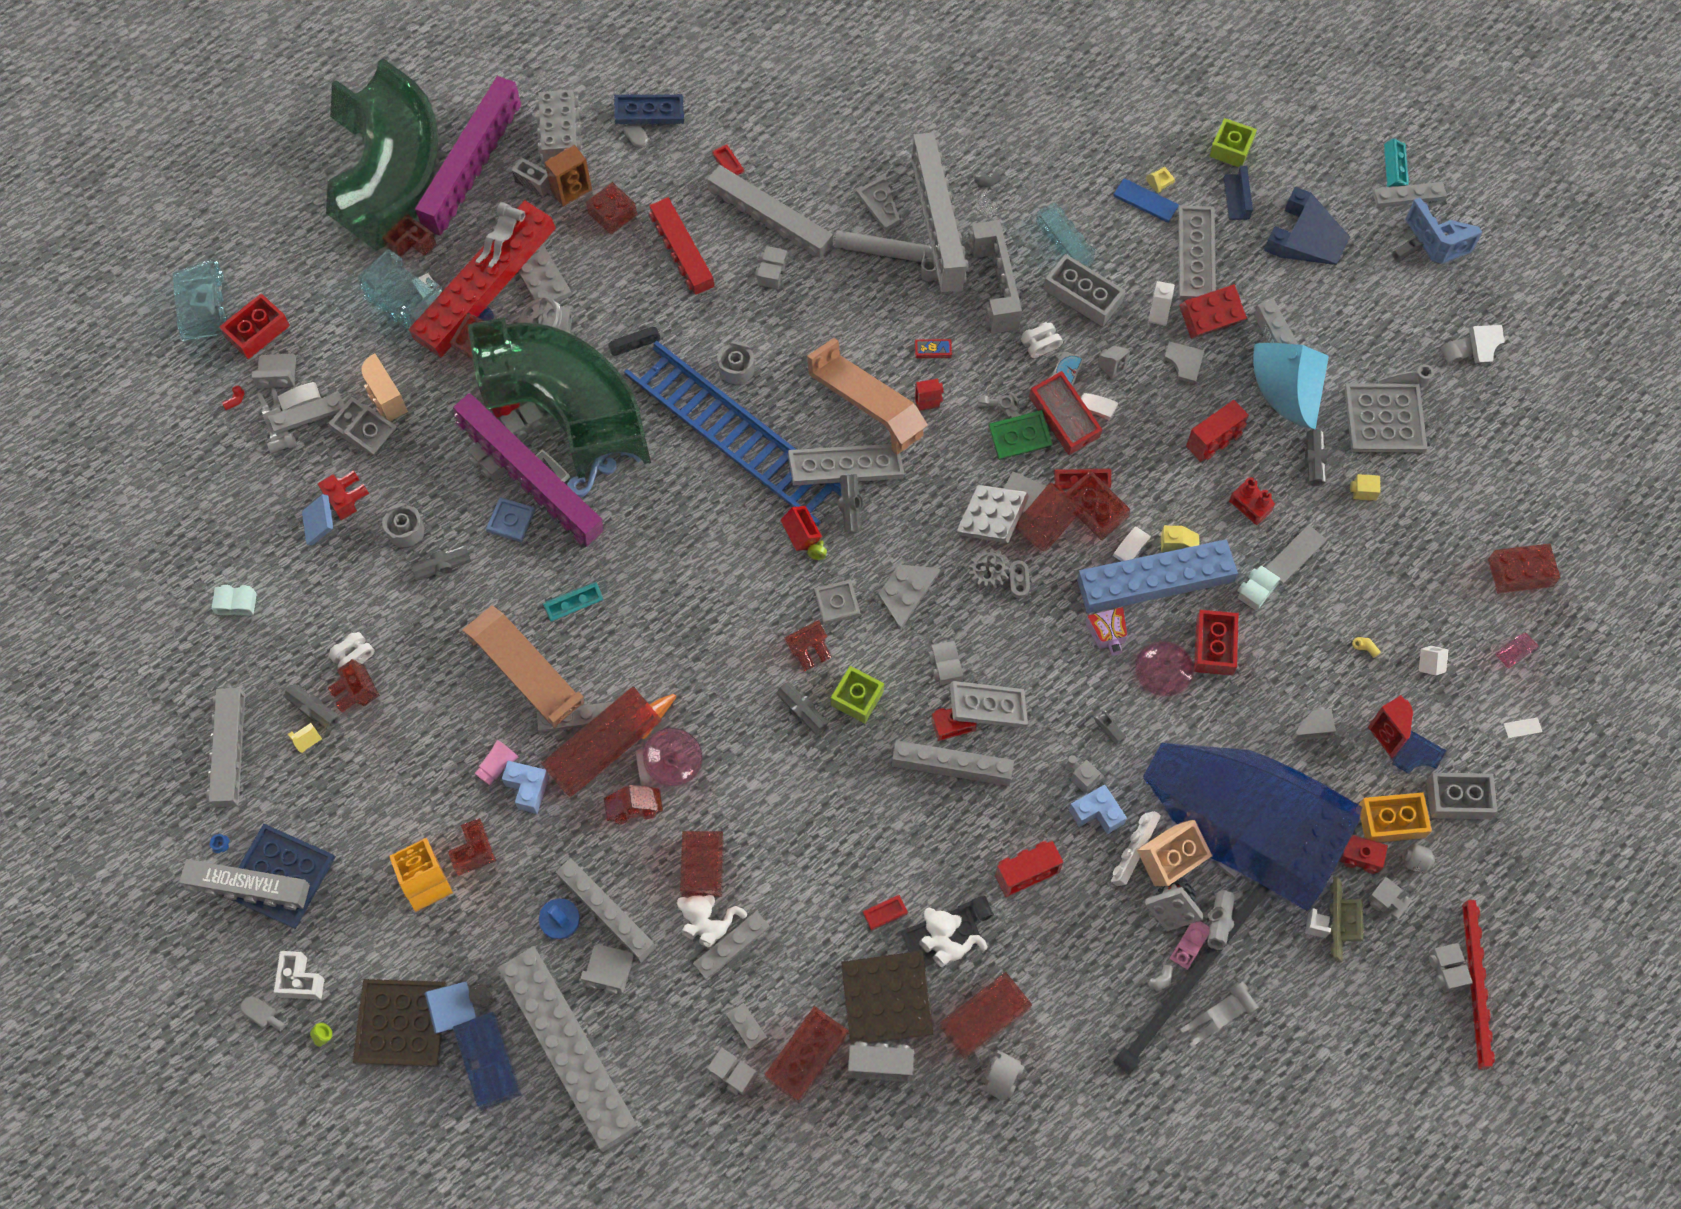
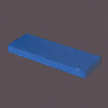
M1125 178L1113 195V197L1167 223L1170 222L1179 207V204Z

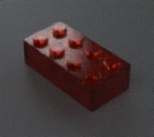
M1005 972L942 1020L939 1027L962 1057L967 1060L1031 1009L1032 1003L1008 973Z
M814 1006L764 1074L765 1079L800 1104L848 1037L849 1030Z

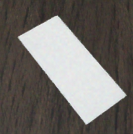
M1538 717L1504 723L1508 738L1542 732Z

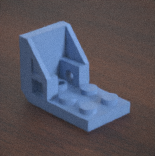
M1421 197L1413 201L1405 219L1415 236L1418 237L1419 242L1424 243L1422 247L1430 259L1440 264L1473 252L1482 234L1478 226L1453 220L1438 225L1436 218L1432 216L1427 204L1423 202Z

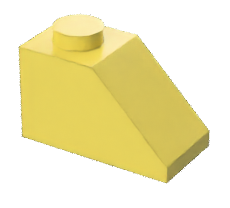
M1164 525L1161 532V552L1199 545V534L1184 526Z

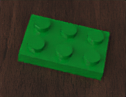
M1042 410L988 425L998 460L1045 449L1053 445Z

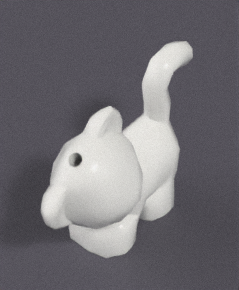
M696 895L689 898L680 897L677 900V906L682 911L684 918L692 923L684 926L682 934L692 940L696 935H700L699 943L710 949L718 939L726 934L734 914H737L742 919L747 917V913L743 908L734 906L727 909L723 921L709 920L712 907L715 904L713 895Z
M926 908L924 911L926 929L932 937L925 936L920 940L919 944L926 952L931 950L937 952L933 959L940 967L961 959L974 943H977L983 951L987 949L986 941L979 935H970L963 945L949 939L955 932V929L961 924V917L958 915H951L944 911H935L931 908Z

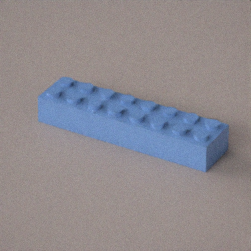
M1226 539L1079 570L1077 582L1086 612L1092 613L1233 583L1238 572Z

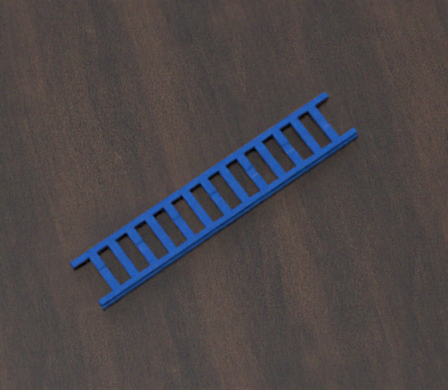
M658 341L654 342L653 351L662 358L641 379L628 369L624 371L625 376L792 507L801 506L797 501L814 484L801 485L789 497L783 490L792 482L791 471L777 486L769 481L789 460L788 450L797 449ZM668 363L673 365L675 369L654 389L647 385ZM683 373L689 379L666 400L660 394ZM694 384L700 386L702 390L681 410L674 406ZM710 394L716 400L694 421L690 419L687 415ZM722 404L729 409L708 432L700 427ZM736 415L743 420L722 442L714 438ZM749 426L755 429L756 432L735 453L728 449ZM764 436L770 443L747 464L741 458ZM778 447L784 453L761 475L755 469ZM839 482L824 483L826 486L807 504L806 507L816 526H819L821 521L812 515L811 512L832 491L842 496L841 484Z

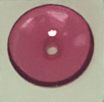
M1158 641L1147 645L1139 653L1135 670L1139 682L1146 690L1159 696H1173L1183 692L1190 685L1194 675V664L1189 653L1178 644L1169 641ZM1163 662H1169L1170 665L1166 666Z
M666 728L654 733L646 742L643 750V763L646 771L654 780L667 786H680L690 782L698 774L702 765L703 756L698 741L691 734L681 729ZM672 759L674 763L670 764L667 760Z

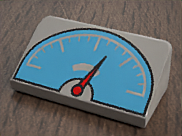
M1063 351L1053 375L1062 371L1073 386L1084 359Z

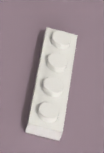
M1157 812L1145 813L1140 818V825L1130 838L1131 843L1122 853V860L1113 871L1111 882L1116 886L1127 884L1140 859L1137 850L1148 843L1161 817Z

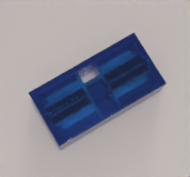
M490 1012L453 1026L477 1107L480 1110H485L521 1096L522 1093L496 1014Z

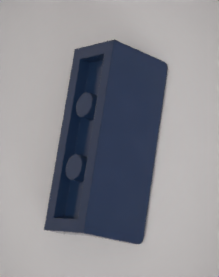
M1240 166L1238 174H1225L1223 177L1229 220H1250L1253 211L1247 166Z

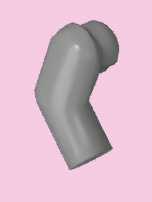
M1163 965L1161 976L1149 980V988L1161 991L1168 987L1171 983L1173 967Z

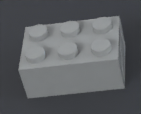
M1432 773L1426 780L1430 818L1491 819L1498 813L1493 774Z
M855 1042L854 1045H850L848 1078L912 1082L914 1049H910L908 1045H897V1048H890L888 1044L878 1043L875 1047L867 1046L865 1042Z

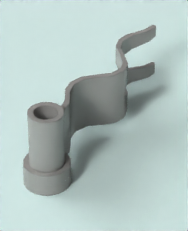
M503 202L497 207L499 219L496 228L486 236L484 250L475 261L480 263L488 256L491 245L495 240L494 255L488 265L490 268L499 260L501 246L505 240L511 237L516 221L522 222L525 217L524 211L510 207L509 204Z
M275 387L271 388L274 401L272 411L269 410V406L261 392L257 393L262 405V415L270 433L271 442L267 443L271 454L288 447L289 449L297 447L292 433H288V430L274 434L268 420V416L281 412Z
M1244 982L1231 989L1230 996L1179 1029L1183 1033L1209 1020L1213 1021L1189 1044L1191 1047L1246 1011L1250 1014L1259 1008L1248 993V988Z

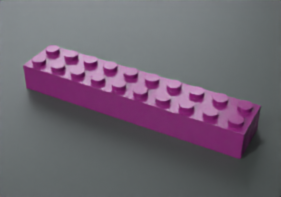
M498 75L494 79L415 208L422 229L439 236L448 229L449 221L456 215L458 206L464 202L466 193L472 189L475 178L481 174L484 163L488 162L490 153L496 149L499 138L503 137L505 128L512 122L513 115L521 107L516 82Z
M468 393L453 406V416L456 419L455 424L461 431L465 430L469 433V438L474 443L478 442L486 455H492L495 458V463L500 468L504 467L512 480H518L521 483V488L526 493L530 492L537 504L540 506L544 505L548 509V514L554 519L557 518L561 522L560 525L566 531L570 530L579 544L583 543L588 546L603 532L602 518L471 393Z

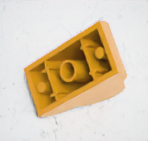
M427 838L389 856L400 887L415 912L453 894Z

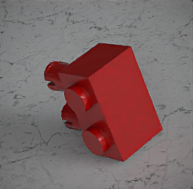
M354 470L340 479L332 474L317 483L322 494L328 495L329 503L341 521L357 511L354 506L356 501L369 494L363 484L349 493L348 491L346 492L347 487L360 481Z
M1252 477L1247 478L1232 493L1229 500L1233 506L1255 525L1264 520L1275 506L1272 494H1268V490L1260 491L1257 481H1254Z

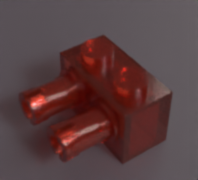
M819 620L783 639L791 656L798 657L804 672L809 670V667L810 669L815 667L808 653L809 648H815L821 663L825 662L826 658L827 660L832 658L825 644L828 637Z
M351 659L337 669L341 679L328 687V690H331L329 692L334 697L347 689L349 694L336 702L338 709L342 713L356 703L366 706L380 696L365 666L354 659Z

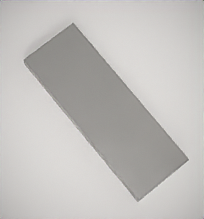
M1308 525L1266 569L1280 578L1279 582L1283 585L1327 539Z

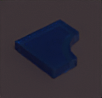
M1411 730L1410 738L1397 753L1392 764L1408 774L1419 766L1437 768L1447 750Z

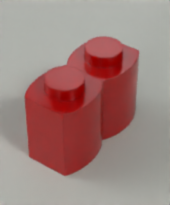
M938 378L915 383V402L919 411L940 408V403L943 402L942 394L944 389L942 382L939 383Z

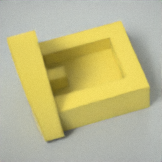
M1166 167L1146 177L1149 185L1157 193L1175 182V178Z
M311 723L295 734L293 731L287 734L301 753L322 739Z

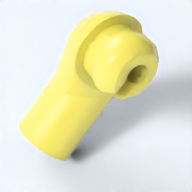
M1357 637L1352 642L1355 649L1368 651L1373 658L1381 653L1369 638Z

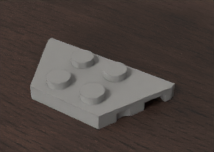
M899 564L878 593V597L887 607V611L896 621L898 628L902 629L940 574V569Z

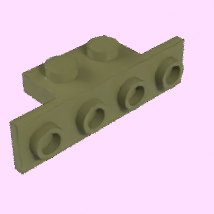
M1334 876L1333 883L1330 884V892L1333 896V903L1330 904V912L1333 915V923L1330 925L1333 943H1331L1330 950L1331 955L1338 962H1343V942L1363 941V901L1361 899H1342V881L1337 876Z

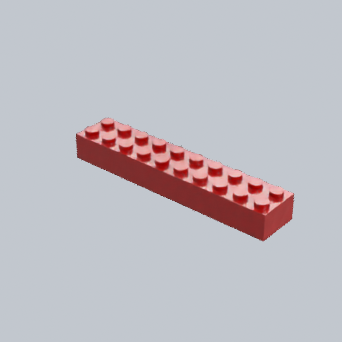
M524 200L517 208L525 212L524 220L522 222L516 221L511 237L505 240L501 246V253L497 263L492 268L488 267L494 255V240L488 256L480 263L475 262L481 256L484 250L483 246L408 329L413 339L442 358L555 231L556 227L552 217Z

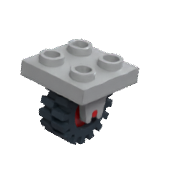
M1181 877L1169 886L1159 888V893H1156V896L1146 899L1145 905L1166 931L1203 920V913L1194 903L1195 890L1185 878Z

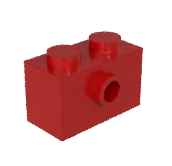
M806 506L792 507L780 519L796 551L808 550L810 545L816 544L822 538Z
M945 708L938 709L932 713L931 717L938 741L976 731L977 724L975 722L953 720L952 708L947 710Z
M1347 834L1343 840L1339 862L1344 863L1345 866L1350 868H1363L1367 873H1379L1384 867L1388 845Z

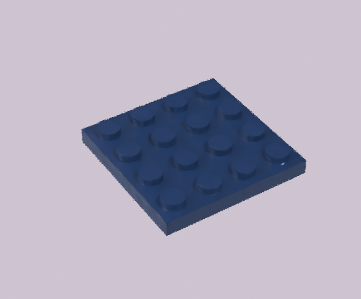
M263 823L238 868L306 880L310 887L304 908L289 910L284 908V905L276 904V907L265 905L262 901L249 903L244 901V898L239 897L236 900H229L296 929L332 865L335 855Z

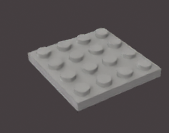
M1346 383L1344 389L1351 452L1427 451L1420 384Z

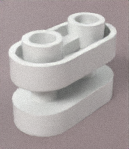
M1047 322L1042 323L1035 329L1026 330L1021 337L1024 346L1029 347L1028 352L1032 358H1037L1053 351L1063 343L1060 335L1055 334L1056 329L1053 324Z
M351 633L343 642L334 645L330 649L329 658L334 663H339L338 669L343 674H348L372 657L374 649L369 643H365V638L361 633Z

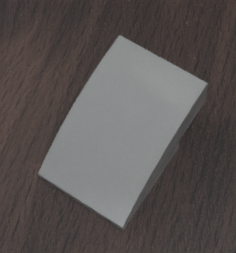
M353 397L348 400L329 422L330 430L372 455H375L397 428L368 405L364 406Z

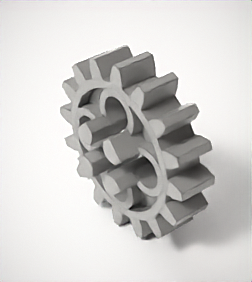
M991 548L990 552L987 553L984 549L982 555L976 553L977 559H971L973 564L969 565L971 570L969 574L973 582L978 583L980 588L985 585L986 589H989L990 585H993L995 589L997 583L1003 585L1002 580H1008L1006 573H1011L1009 568L1011 565L1009 560H1007V556L1005 554L1002 555L1000 550L995 553L994 549ZM990 559H991L992 567H990V565H989V563H988Z

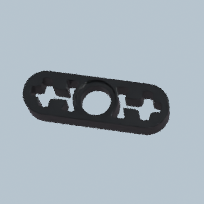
M649 327L612 340L608 347L611 354L617 356L658 341L661 336L656 327Z

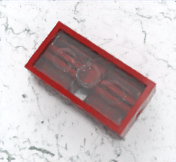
M1062 371L1031 388L1029 393L1030 400L1038 411H1043L1047 425L1068 455L1100 438L1103 429Z

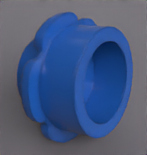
M216 834L210 840V848L217 854L225 852L229 848L228 843H230V840L227 836Z

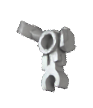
M1012 392L1009 396L1004 395L998 397V399H990L988 396L983 395L979 396L978 407L997 406V409L1003 411L1007 419L1022 415L1019 414L1020 410L1016 407L1019 405V399Z

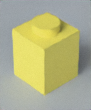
M1357 474L1355 480L1351 481L1350 485L1353 499L1376 501L1380 494V476Z

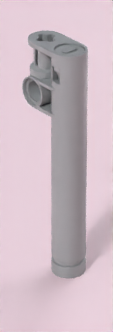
M839 230L836 232L834 248L922 262L921 278L925 281L938 279L932 249L929 245Z

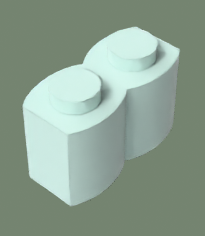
M1260 566L1258 570L1254 568L1248 576L1250 580L1247 583L1243 582L1238 589V599L1256 611L1262 606L1280 580L1278 576L1263 566Z
M221 585V587H215L211 609L217 615L252 616L254 615L257 594L250 586L242 585L238 588H233L230 585Z

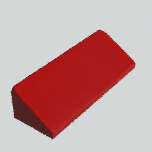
M1054 469L1055 489L1111 488V469Z

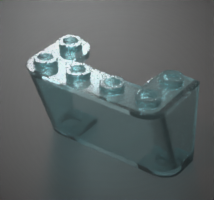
M387 249L358 276L365 300L369 303L373 302L381 312L388 313L393 321H399L407 331L443 292L441 286L429 277L425 279L427 283L425 284L404 268L402 258L390 249Z
M214 258L173 272L177 325L182 340L223 334L219 327L228 318L225 316L224 307L221 306L223 294L222 291H219V287L222 286L224 276L223 272L220 271L219 261H215Z

